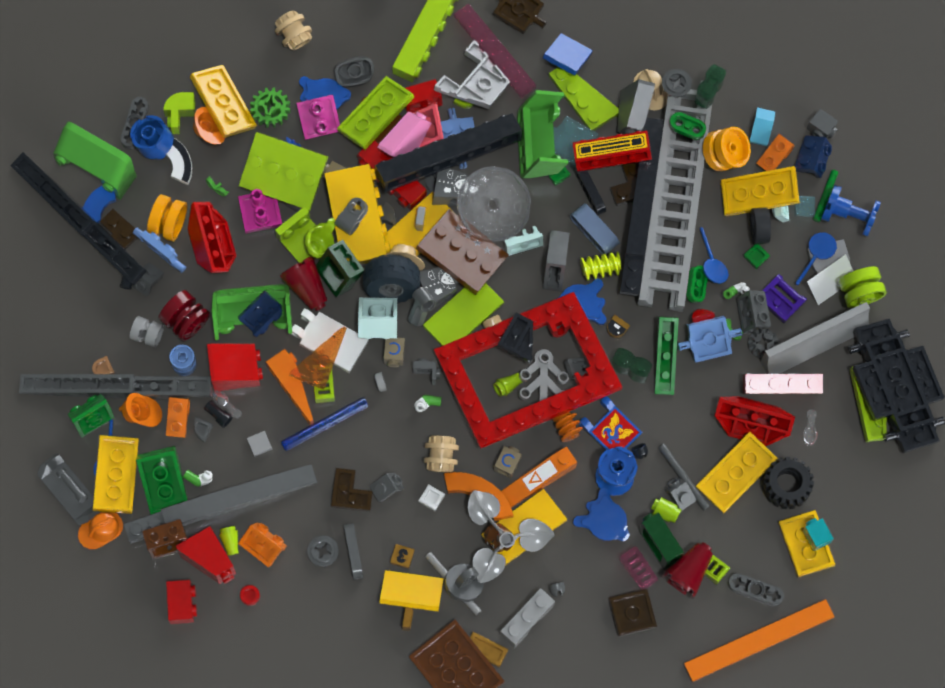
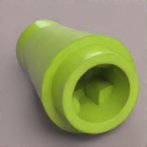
M519 373L497 379L493 387L497 395L502 397L511 393L523 381L520 380Z
M235 526L220 529L219 536L227 556L239 554L238 530H236Z

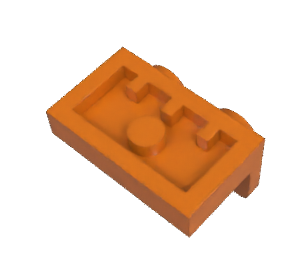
M262 523L252 524L238 544L264 565L271 567L281 551L286 549L287 545L283 543L284 540L281 537L269 532V528Z

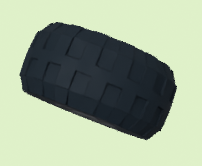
M389 254L375 257L364 267V291L371 298H397V303L406 302L413 298L412 294L414 291L420 288L419 267L411 259L401 255Z

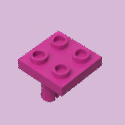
M333 94L296 103L305 140L338 132L337 128L340 122Z
M260 189L253 190L251 194L238 196L245 233L276 228L282 225L277 199L263 195Z

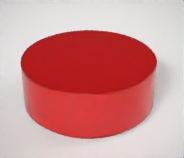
M253 585L243 587L240 591L241 601L247 606L255 605L260 599L259 590Z

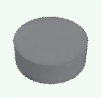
M376 373L375 380L378 390L380 392L386 391L387 386L383 373Z

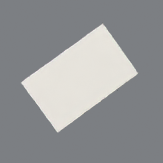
M846 254L807 281L818 305L841 290L838 283L839 279L853 272Z

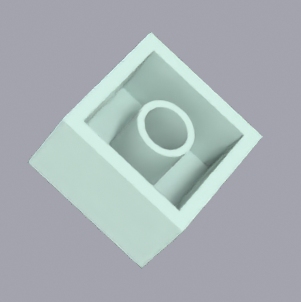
M359 297L358 338H397V298Z

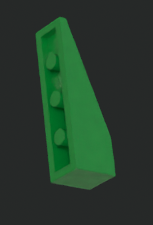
M658 316L655 394L674 395L678 317Z

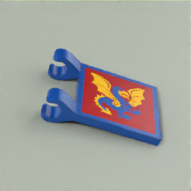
M605 396L600 401V404L609 412L595 426L586 417L580 420L579 426L588 432L605 450L615 447L627 449L643 432L614 405L609 397Z

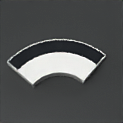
M174 138L173 145L166 154L173 164L171 178L189 185L192 177L191 158L183 144Z

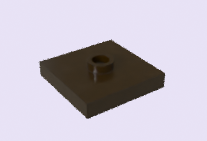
M648 589L609 598L618 637L657 628Z

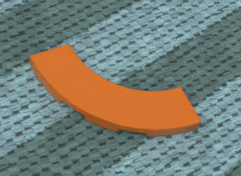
M444 473L448 494L464 493L471 495L474 490L490 493L500 503V511L493 518L494 521L513 518V512L508 500L489 481L469 473Z

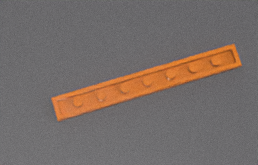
M825 599L692 659L683 665L691 681L694 682L829 621L835 616Z

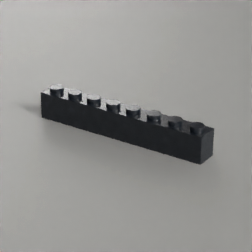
M513 113L502 115L498 119L490 122L486 121L477 127L468 128L456 135L452 134L440 141H433L427 146L415 148L413 151L405 154H399L390 160H383L375 165L376 177L384 192H388L522 140V129Z

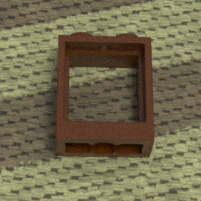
M181 519L142 531L147 549L153 560L178 552L176 545L188 539ZM172 546V549L168 550L167 547Z

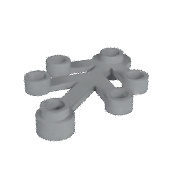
M546 349L537 351L534 356L535 362L519 373L520 380L527 382L531 378V374L540 368V376L529 386L519 391V398L521 400H528L531 393L538 387L539 401L547 398L548 388L554 395L565 391L561 390L549 378L548 370L557 377L556 379L559 384H566L569 380L568 373L559 370L553 363L552 353ZM541 356H546L547 361H543ZM522 373H527L528 378H524ZM560 375L565 376L566 380L562 381ZM522 391H526L528 396L524 397Z

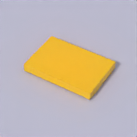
M816 510L778 522L797 577L835 566L829 546L826 545L813 551L803 533V529L808 521L814 518L817 521L819 520Z
M385 570L380 604L439 612L444 578Z

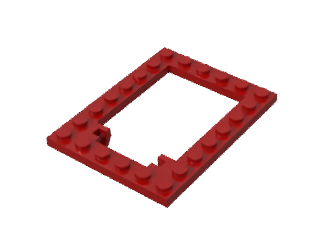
M574 292L523 312L521 315L533 321V331L547 325L552 336L556 338L564 336L568 329H570L589 365L586 368V373L583 376L579 372L574 373L573 377L577 386L494 421H489L461 360L497 346L513 317L434 349V354L480 449L622 390V384Z

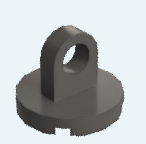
M461 563L449 569L445 576L444 586L447 593L453 599L470 602L474 601L481 594L484 583L477 581L479 574L475 567Z

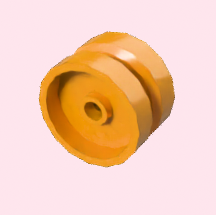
M728 127L712 131L704 139L703 155L705 161L715 171L739 168L744 166L749 160L751 153L750 142L744 131L738 127Z
M160 194L152 207L148 219L147 232H154L157 236L162 233L164 239L174 242L178 238L186 218L187 202L175 200L172 203L171 197Z

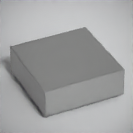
M419 206L417 210L416 231H423L426 207Z
M265 431L247 438L254 457L272 450Z

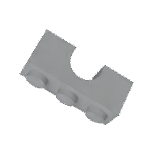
M540 588L500 631V636L515 649L528 635L531 628L539 620H542L554 607L555 600Z

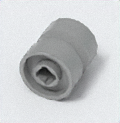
M137 316L130 331V339L137 342L144 341L145 345L156 348L162 338L164 324L155 321L149 323V319Z

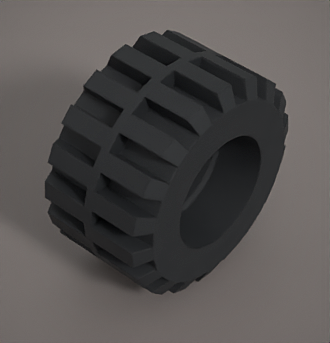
M785 457L784 460L779 458L777 462L774 461L764 475L762 487L765 489L764 495L769 497L768 501L770 503L772 501L775 502L774 506L778 507L781 505L782 509H787V507L794 509L796 506H801L808 499L814 486V481H812L814 476L813 473L810 474V467L804 466V461L800 463L796 457L793 460L790 457ZM789 474L795 477L799 484L798 490L794 492L782 490L777 482L778 476Z

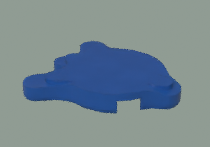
M303 76L299 80V84L303 88V93L300 96L301 102L333 94L336 110H338L341 105L343 106L345 102L351 99V92L333 79L312 80Z
M595 279L587 285H572L561 294L560 297L574 292L589 321H593L601 326L606 323V316L602 313L605 299L597 297V294L603 288V281L601 279Z
M601 488L597 500L586 504V508L590 513L588 515L576 516L573 523L576 527L589 529L600 540H619L624 542L628 540L630 535L627 529L626 514L619 505L612 501L609 490Z

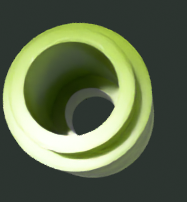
M663 497L660 500L656 499L651 508L654 510L653 515L659 512L663 520L669 523L670 521L675 523L682 510L678 508V505Z

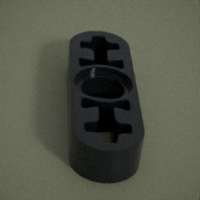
M574 168L575 175L597 216L605 213V204L588 171H577V168Z

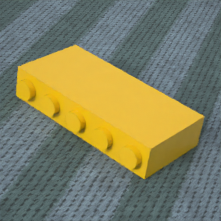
M366 164L325 173L332 215L335 221L353 198H361L368 205L367 214L352 235L335 226L337 241L344 240L360 264L369 263L375 257L390 253V244L385 240V235L388 234L386 224H382L381 220L384 212L382 205H378L377 198H380L379 188L375 187L374 180H377L375 168L371 169V166ZM355 205L356 210L362 209L360 205Z

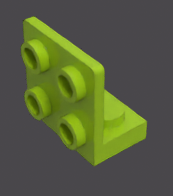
M305 207L275 229L276 238L298 263L304 262V259L311 257L306 249L304 239L307 232L316 226L310 219L309 211Z

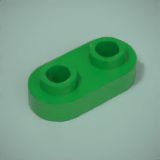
M681 112L674 113L670 118L669 125L673 131L694 140L704 137L706 125L703 121ZM676 122H681L682 125L677 126ZM698 129L699 133H694L693 130Z
M701 265L692 267L689 270L686 296L691 303L701 302L705 298L708 278Z

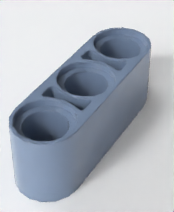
M584 203L570 214L572 222L601 254L606 255L620 244L615 234L587 204Z

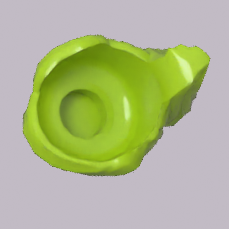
M334 218L328 219L325 223H319L307 232L304 243L311 257L321 258L327 248L335 244L332 234L336 226Z

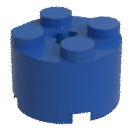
M148 115L143 120L139 119L134 123L130 131L132 143L145 158L163 159L173 145L174 136L162 119L157 116Z

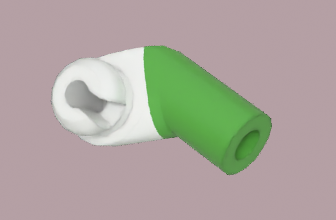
M741 282L726 289L723 295L726 299H730L739 292L741 295L746 293L750 288L746 286V283Z
M423 395L415 402L414 408L417 412H423L430 405L441 406L442 397Z
M187 470L183 478L193 485L200 487L209 484L212 481L213 474L206 470L204 473L196 475Z

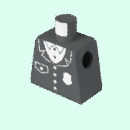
M451 168L440 171L436 177L432 205L461 206L463 205L464 196L476 197L477 186L466 184L468 177L466 173Z
M440 267L420 271V287H426L436 301L434 309L457 294L455 284L459 282Z

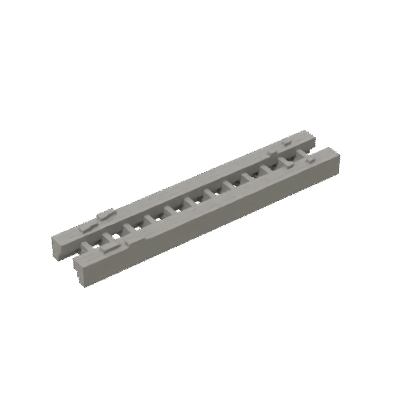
M708 77L706 81L701 80L699 92L690 89L685 96L678 98L667 95L638 298L639 306L652 307L655 290L671 293L669 310L683 312L705 161L703 143L709 131L716 78ZM680 78L676 82H673L674 89L677 86H681ZM681 99L698 101L697 108L680 106ZM681 112L703 121L706 125L704 137L699 140L692 139V143L676 141L677 132L673 131L669 125L671 116L674 113ZM694 129L693 132L699 133V130ZM674 150L690 152V160L673 158ZM672 167L687 169V178L671 175ZM669 185L686 187L685 195L668 193ZM667 202L683 204L682 213L667 211ZM664 220L681 222L680 229L663 227ZM662 237L678 239V246L662 245ZM659 255L676 257L675 265L658 262ZM657 273L673 275V282L656 280Z

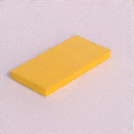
M223 65L191 73L190 79L223 138L256 128L257 124Z
M795 166L721 180L724 214L726 217L750 213L752 208L772 209L800 203Z
M432 191L387 232L388 234L385 235L386 242H389L391 249L397 244H405L414 247L416 250L421 240L450 208L447 205H432L434 196ZM419 206L426 207L423 231H416L415 228ZM416 250V256H418L420 252Z
M749 432L696 485V488L724 514L778 458Z
M100 435L93 511L132 514L139 438Z
M543 489L512 511L513 518L500 520L496 524H503L513 535L520 533V523L526 519H537L554 531L565 523L567 518L545 489ZM483 532V533L481 534V536H482V537L484 538V540H485V536H484V533H485V532ZM518 537L510 550L498 554L505 557L506 566L526 550L520 545V537Z

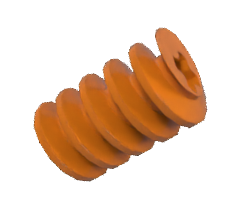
M567 412L552 419L554 422H557L555 427L560 429L558 434L563 436L561 438L562 442H568L580 436L579 432L583 428L576 427L580 420H573L577 413Z

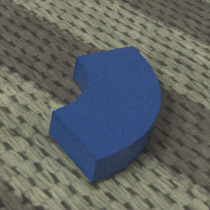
M100 186L90 194L83 208L100 223L104 209L109 204L116 202L115 192H108Z

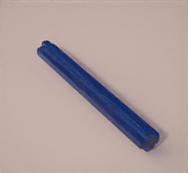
M362 397L281 441L283 449L288 451L368 407L367 400Z

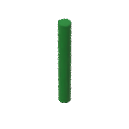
M831 170L813 218L815 222L821 221L839 173L837 170Z

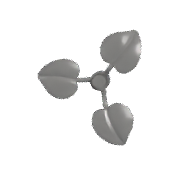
M474 490L468 500V513L471 520L478 525H483L489 520L499 532L497 541L500 545L494 551L489 548H482L473 556L472 565L479 574L477 581L484 583L499 576L505 568V557L497 553L500 549L513 546L515 540L520 537L522 548L535 552L542 549L555 534L548 525L537 519L522 521L519 525V534L513 535L509 531H502L492 520L500 511L498 499L490 493Z

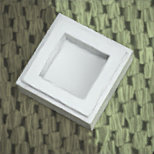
M428 484L419 499V503L436 511L445 497V493Z

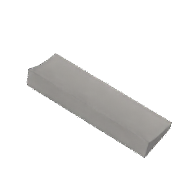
M865 302L766 350L761 360L766 373L780 374L854 338L855 334L853 331L855 328L869 325L870 307L868 303Z

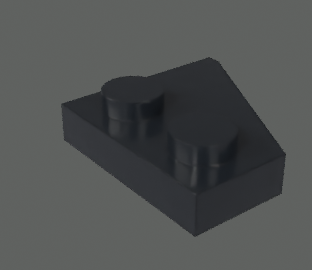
M516 312L498 343V347L531 364L533 358V321Z

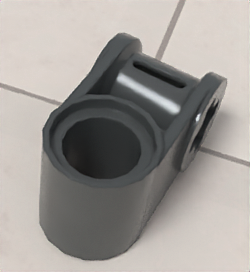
M361 198L351 199L346 208L337 217L335 225L347 234L352 235L367 214L368 205ZM355 205H360L362 209L356 210Z

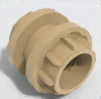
M294 10L285 13L275 22L277 27L275 29L276 34H283L285 37L282 44L293 51L303 47L312 39L310 34L312 32L311 27H304L302 24L305 17Z
M430 436L428 443H425V448L430 449V456L424 457V463H427V470L433 472H453L454 465H458V460L452 459L453 451L459 450V445H456V439L449 436Z

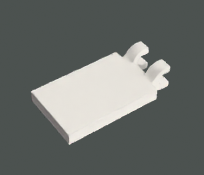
M304 308L301 313V319L308 322V325L303 330L294 324L291 335L301 339L300 346L350 373L368 344L369 339L358 338V333L319 312L315 316Z

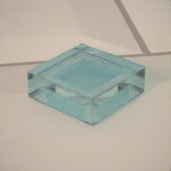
M799 196L800 203L795 204V216L814 217L815 197Z

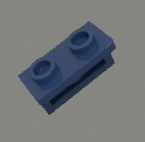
M805 135L795 164L797 172L814 173L817 178H822L823 172L826 170L828 157L832 152V145L826 137Z
M264 290L238 316V319L257 337L259 334L262 335L267 331L268 325L272 321H277L281 317L283 310L281 304Z

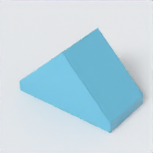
M757 108L750 143L768 146L775 111Z

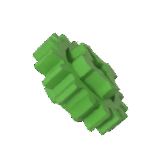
M274 87L271 91L265 88L264 93L259 90V96H253L255 102H250L252 107L250 111L253 114L254 121L259 119L258 123L260 126L265 123L266 128L270 124L275 128L276 123L283 124L282 119L288 120L287 114L291 113L289 108L291 105L290 101H287L288 96H282V90L275 92Z

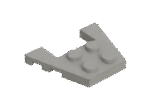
M474 40L465 50L464 55L478 64L477 67L461 85H458L444 75L437 82L434 90L490 109L509 86L510 81L497 65H493L488 59V54L485 51L483 52L479 48L478 42Z

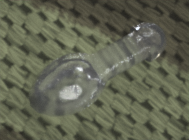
M214 391L212 393V399L217 406L228 410L236 419L241 417V410L230 403L228 396L224 392Z
M813 409L807 411V427L803 432V439L809 446L813 445L818 437V432L815 428V417L817 414Z

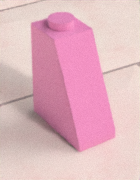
M408 111L380 142L378 148L393 157L411 152L415 148L420 147L432 123L426 120V115L418 111L416 114Z

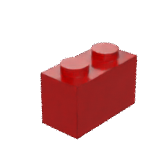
M190 580L166 582L169 623H193L194 617L197 616V605H193V597H196L195 585H192Z

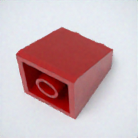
M207 344L211 382L214 392L260 386L263 372L262 368H258L257 361H261L260 349L256 350L255 344Z
M210 526L176 545V549L182 559L218 584H226L234 579L236 575L234 566Z

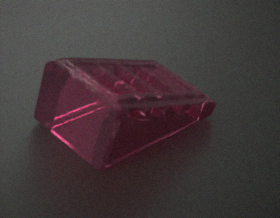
M637 546L620 557L619 560L641 590L648 588L658 581V578ZM635 555L637 557L631 562H628V559ZM638 562L641 563V565L638 566L637 568H635V569L632 568V566L635 565L636 563H638ZM645 568L646 571L639 576L636 574ZM647 575H650L651 578L646 580L644 583L641 582V579H643Z

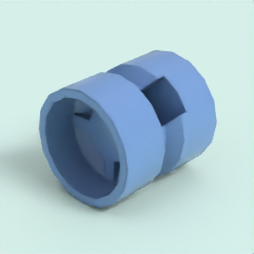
M183 344L177 345L171 350L169 358L175 373L181 376L192 374L197 366L193 350Z

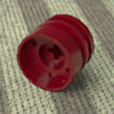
M183 290L172 297L163 307L158 317L167 328L174 327L173 333L178 335L181 341H187L196 335L210 317V312L207 309H203L202 304L198 303L195 305L196 298L187 290Z

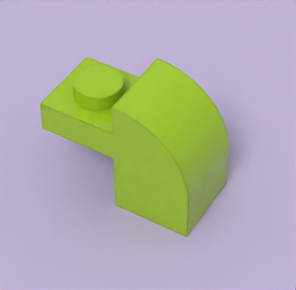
M194 92L173 94L165 102L163 110L165 117H167L168 128H171L172 134H180V117H194L196 101Z

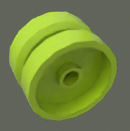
M871 266L858 269L839 279L838 283L841 291L846 293L844 299L848 308H855L865 302L871 304L887 294L884 283L879 282L881 274L877 267Z

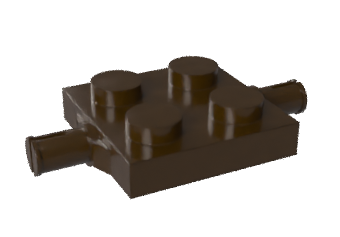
M498 0L499 4L493 12L495 17L522 34L533 23L542 28L547 23V21L538 17L539 12L544 7V3L540 0Z

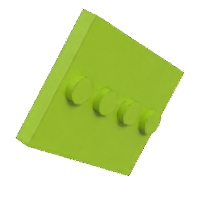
M256 132L239 186L252 191L260 189L263 195L300 208L305 207L310 211L328 156Z

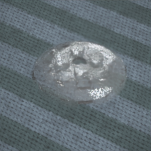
M494 166L481 168L470 174L460 187L457 197L459 217L465 228L479 239L489 242L508 240L525 227L530 216L531 197L524 181L509 169ZM490 200L496 202V209L490 208Z

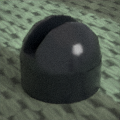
M645 443L638 444L631 449L637 459L641 460L648 455V448Z

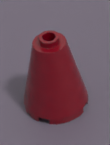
M309 257L303 260L304 263H297L284 271L280 277L311 310L315 309L317 312L326 306L325 302L328 300L313 257Z
M704 542L701 544L696 543L662 574L663 579L667 576L669 578L667 582L684 595L687 592L692 594L690 598L694 599L713 556L712 548Z

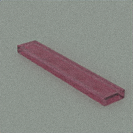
M469 4L454 13L456 20L470 37L478 42L480 49L488 54L489 60L509 79L510 85L521 98L536 88V84Z

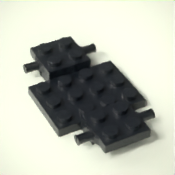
M890 319L855 328L853 332L857 339V344L848 346V351L850 354L860 351L866 363L855 365L852 369L873 421L889 417L893 432L883 434L884 441L888 442L896 439L902 453L938 443L940 440L936 433V427L944 425L945 418L942 416L934 419L929 404L942 401L945 397L924 346L906 350L902 339L910 337L908 329L897 332Z

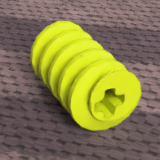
M618 251L616 256L612 252L609 253L608 258L605 254H602L601 260L598 255H594L593 260L588 256L586 262L583 258H580L582 274L586 277L587 281L590 280V275L597 279L598 273H600L602 278L605 277V272L610 277H612L613 271L616 272L617 276L620 274L621 260Z

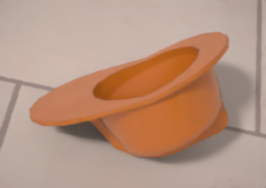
M207 107L197 109L194 114L195 121L193 123L195 134L210 144L217 145L223 143L225 138L220 133Z
M138 393L129 394L122 406L119 407V411L122 412L124 419L129 423L155 427L162 420V409L157 401Z
M113 512L98 513L79 528V542L88 549H98L121 534L123 530L122 518Z

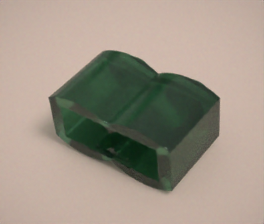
M713 64L707 70L705 80L698 86L695 104L705 109H708L713 104L716 93L723 86L726 75L725 69Z
M624 348L617 349L611 362L614 371L619 374L628 375L633 381L638 383L646 382L653 366L647 359L635 357L632 352Z

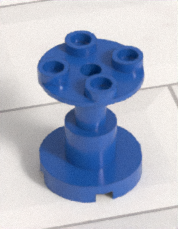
M834 185L821 220L829 222L832 214L845 219L847 215L866 222L862 235L868 237L881 202L875 200L871 212L852 205L853 201L840 197L839 194L842 187Z
M615 447L604 451L598 461V468L595 474L596 485L600 489L607 488L610 496H622L628 492L633 485L638 468L633 453L624 447Z

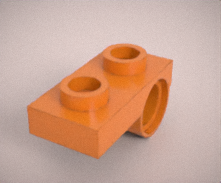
M778 134L756 164L766 171L777 169L781 162L791 153L794 144L781 134Z
M169 397L166 436L186 437L187 419L190 410L189 398Z

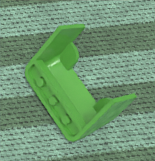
M535 90L518 109L517 122L522 129V140L518 142L521 178L530 179L558 174L568 164L567 159H561L559 155H555L553 122L560 115L558 102L564 97V92Z
M69 121L66 123L53 153L57 164L61 166V164L73 163L99 178L103 184L102 187L108 192L114 191L117 199L121 200L137 177L131 158L123 151Z
M279 284L222 289L213 292L212 318L215 340H219V333L229 334L235 328V325H244L238 319V316L264 290L282 306V315L277 321H272L273 325L278 329L288 328V334H291L292 315L289 286Z

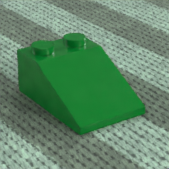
M101 394L90 397L87 403L82 406L77 405L73 407L70 413L67 414L81 438L115 418L107 400Z
M175 446L137 455L136 462L151 515L161 512V509L188 501Z

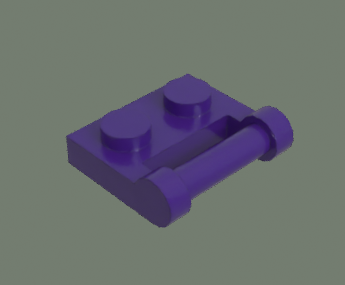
M780 274L762 290L765 291L768 309L783 323L808 300L790 287ZM778 285L791 298H793L796 301V303L793 304L775 287Z

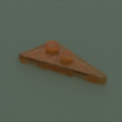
M343 326V328L336 331L326 342L293 369L289 376L324 390L347 328Z

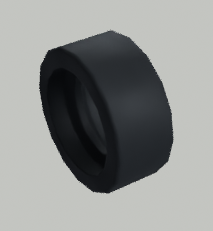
M752 208L750 230L754 244L770 242L771 220L768 208Z

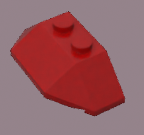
M193 202L191 204L188 232L197 264L210 273L228 272L236 258L228 223L213 208L210 202Z
M740 396L720 397L715 412L716 419L729 437L742 440L751 432L765 446L790 436L795 421V416L778 406Z

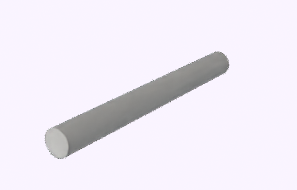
M429 552L425 558L445 580L448 571L432 552ZM474 601L464 602L476 616L482 612Z

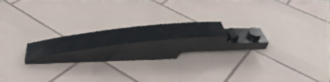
M647 117L644 131H648L652 160L639 162L620 294L639 296L664 126V120Z
M24 152L10 165L130 283L135 285L147 272L110 233Z

